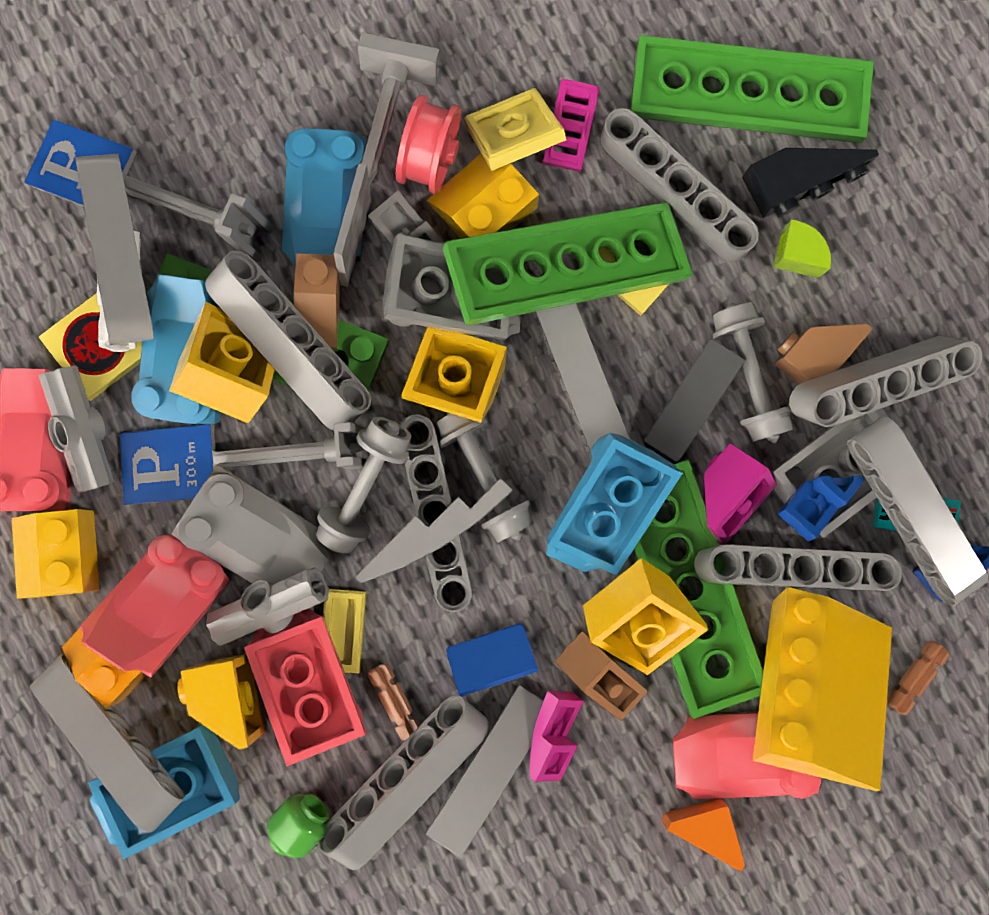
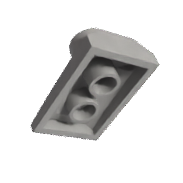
M397 234L388 262L383 296V318L398 326L408 327L415 324L502 341L513 334L519 333L521 315L466 326L442 249L444 244ZM488 268L485 270L486 278L495 285L505 283L504 275L498 269Z
M881 408L831 426L787 460L778 463L770 473L777 484L774 490L785 504L802 483L812 481L820 476L849 478L853 475H861L865 479L848 450L847 442L882 416L888 417L885 411ZM866 479L848 504L837 509L816 539L826 537L877 498Z
M219 464L216 465L171 533V535L181 540L186 547L201 552L251 583L265 580L270 585H273L313 567L321 572L330 559L326 547L317 539L316 532L318 526Z

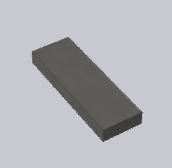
M710 339L644 441L678 463L746 360L713 339Z

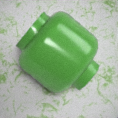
M294 794L288 797L270 816L267 823L268 835L270 837L269 842L273 850L281 856H289L291 858H303L308 855L327 834L328 827L326 823L329 821V811L326 805L317 796L312 794Z

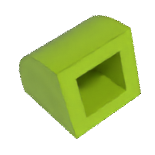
M791 219L781 230L773 267L820 278L831 268L830 249L824 237L815 228L806 223Z

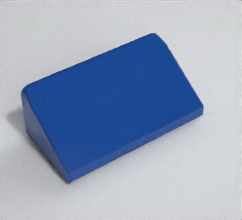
M522 623L446 648L447 657L460 697L538 672L537 664Z

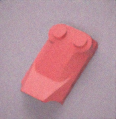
M3 368L1 370L0 511L53 512L70 510L71 474L64 452L56 449L51 441L48 422L52 416L38 376L50 372V369Z
M173 535L158 536L151 541L147 553L80 625V631L83 632L81 643L122 671L140 670L151 678L223 594L229 585L230 579L216 561L197 550L186 547L181 540Z
M308 608L294 614L291 622L278 633L272 634L263 628L256 630L254 637L244 649L286 766L367 734L363 722V712L355 701L323 616L316 614Z
M758 711L707 714L695 719L687 715L684 727L672 738L676 788L684 790L694 799L791 795L794 798L803 799L813 794H818L821 777L753 761Z

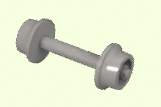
M730 302L726 309L712 316L715 325V333L712 334L713 340H721L733 337L738 356L746 360L742 368L757 416L742 420L739 423L741 427L747 428L752 442L767 438L768 441L776 443L780 437L779 434L793 430L790 418L791 409L790 406L773 410L748 331L756 329L766 322L763 317L757 315L752 302L739 305Z
M447 412V416L435 423L440 435L438 444L440 448H443L458 441L485 493H487L497 480L472 434L484 427L487 421L484 418L482 423ZM505 498L494 508L497 516L481 526L492 533L497 543L510 536L512 539L520 540L521 530L534 524L528 511V507L531 504L527 500L511 508Z
M374 417L367 429L359 430L356 440L370 454L343 508L324 507L320 510L317 517L320 525L316 536L327 548L340 553H351L359 542H363L368 538L369 528L357 515L385 461L403 464L409 458L407 447L411 440V434L403 426L396 423V421L383 417Z

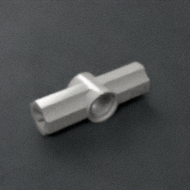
M69 366L38 375L52 416L48 422L49 435L56 449L64 452L76 492L80 493L113 483L114 479L101 442L105 437L104 421L98 410L90 407L78 367Z
M315 567L273 585H270L265 580L255 581L245 589L240 600L208 613L206 626L210 631L211 639L220 646L261 628L272 634L278 633L291 622L294 614L328 600L329 588L324 581L323 574Z

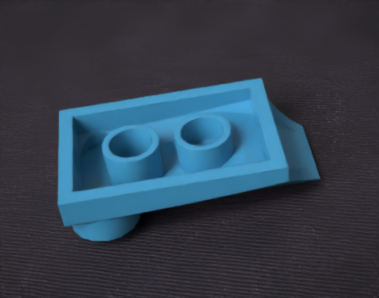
M307 128L289 133L285 143L287 167L282 252L288 255L294 267L296 265V253L334 255V249L358 163H362L366 149L367 137L344 130ZM363 235L361 238L357 257H362Z
M158 274L153 286L147 292L153 340L142 341L139 381L135 384L131 393L132 404L137 413L143 416L187 424H216L220 422V411L169 391L178 361L204 303L208 302L219 307L207 292L205 280Z
M609 433L599 438L593 445L591 450L592 462L546 539V555L583 572L604 569L617 575L683 473L678 467L654 451L622 435Z
M201 725L151 750L152 754L177 783L185 796L184 800L151 833L141 830L128 818L98 778L88 782L92 791L89 801L109 844L118 846L123 859L236 804L240 800L236 775L219 739L206 726Z

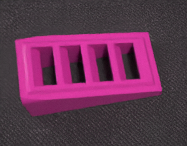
M568 79L561 80L553 114L564 128V131L581 134V137L577 139L565 136L566 141L556 144L577 149V155L554 151L555 145L546 148L543 164L581 172L600 89L598 86ZM565 99L571 100V101L580 102V103H585V104H588V106H587V105L578 104V103L569 102V101H565ZM562 113L584 117L585 119L584 122L562 118L561 116Z

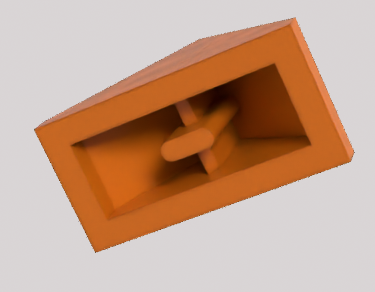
M721 798L710 799L664 813L661 821L668 831L742 872L745 862L729 807Z

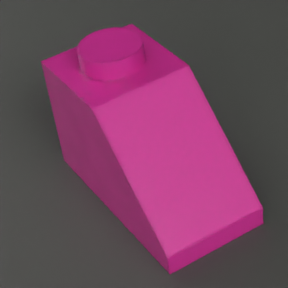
M731 443L722 453H718L712 458L708 469L704 473L707 525L717 541L722 545H726L777 486L766 466Z

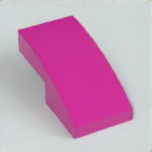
M548 691L542 703L533 733L530 753V778L535 782L561 781L578 746L567 737V734L584 700L573 692Z

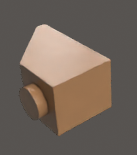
M296 253L294 306L331 349L338 350L341 285L334 255Z
M868 324L809 327L799 335L792 332L777 348L782 355L774 364L799 385L805 381L837 371L873 328Z
M583 631L574 641L566 646L564 652L555 660V663L585 694L620 721L626 717L648 692L608 653L591 643L590 638Z

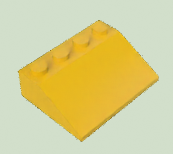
M787 587L773 600L771 606L753 761L873 791H880L892 627L827 596Z

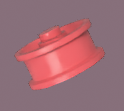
M418 95L410 110L401 138L396 163L397 183L405 185L408 180L429 186V192L437 195L439 193L449 165L454 164L458 153L459 141H457L461 121V106L453 104L450 109L430 104L428 96Z

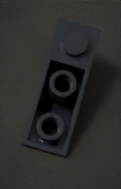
M784 148L751 164L742 176V179L762 217L765 218L775 213L780 218L800 206L798 201L810 196L813 201L833 191L835 189L834 183L845 178L847 184L863 177L870 172L867 166L879 156V153L875 149Z

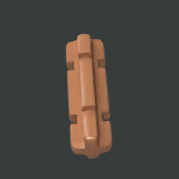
M929 641L920 652L923 655L921 659L916 658L898 682V685L901 687L898 691L893 689L888 696L887 704L899 714H909L916 704L913 699L921 697L938 673L936 667L938 665L942 667L949 658L950 653L937 642Z
M382 663L368 672V677L373 687L379 688L380 691L377 695L391 722L395 721L398 726L395 727V730L400 739L405 742L420 726L417 717H412L413 709L399 682L395 683L393 681L395 674L390 665Z

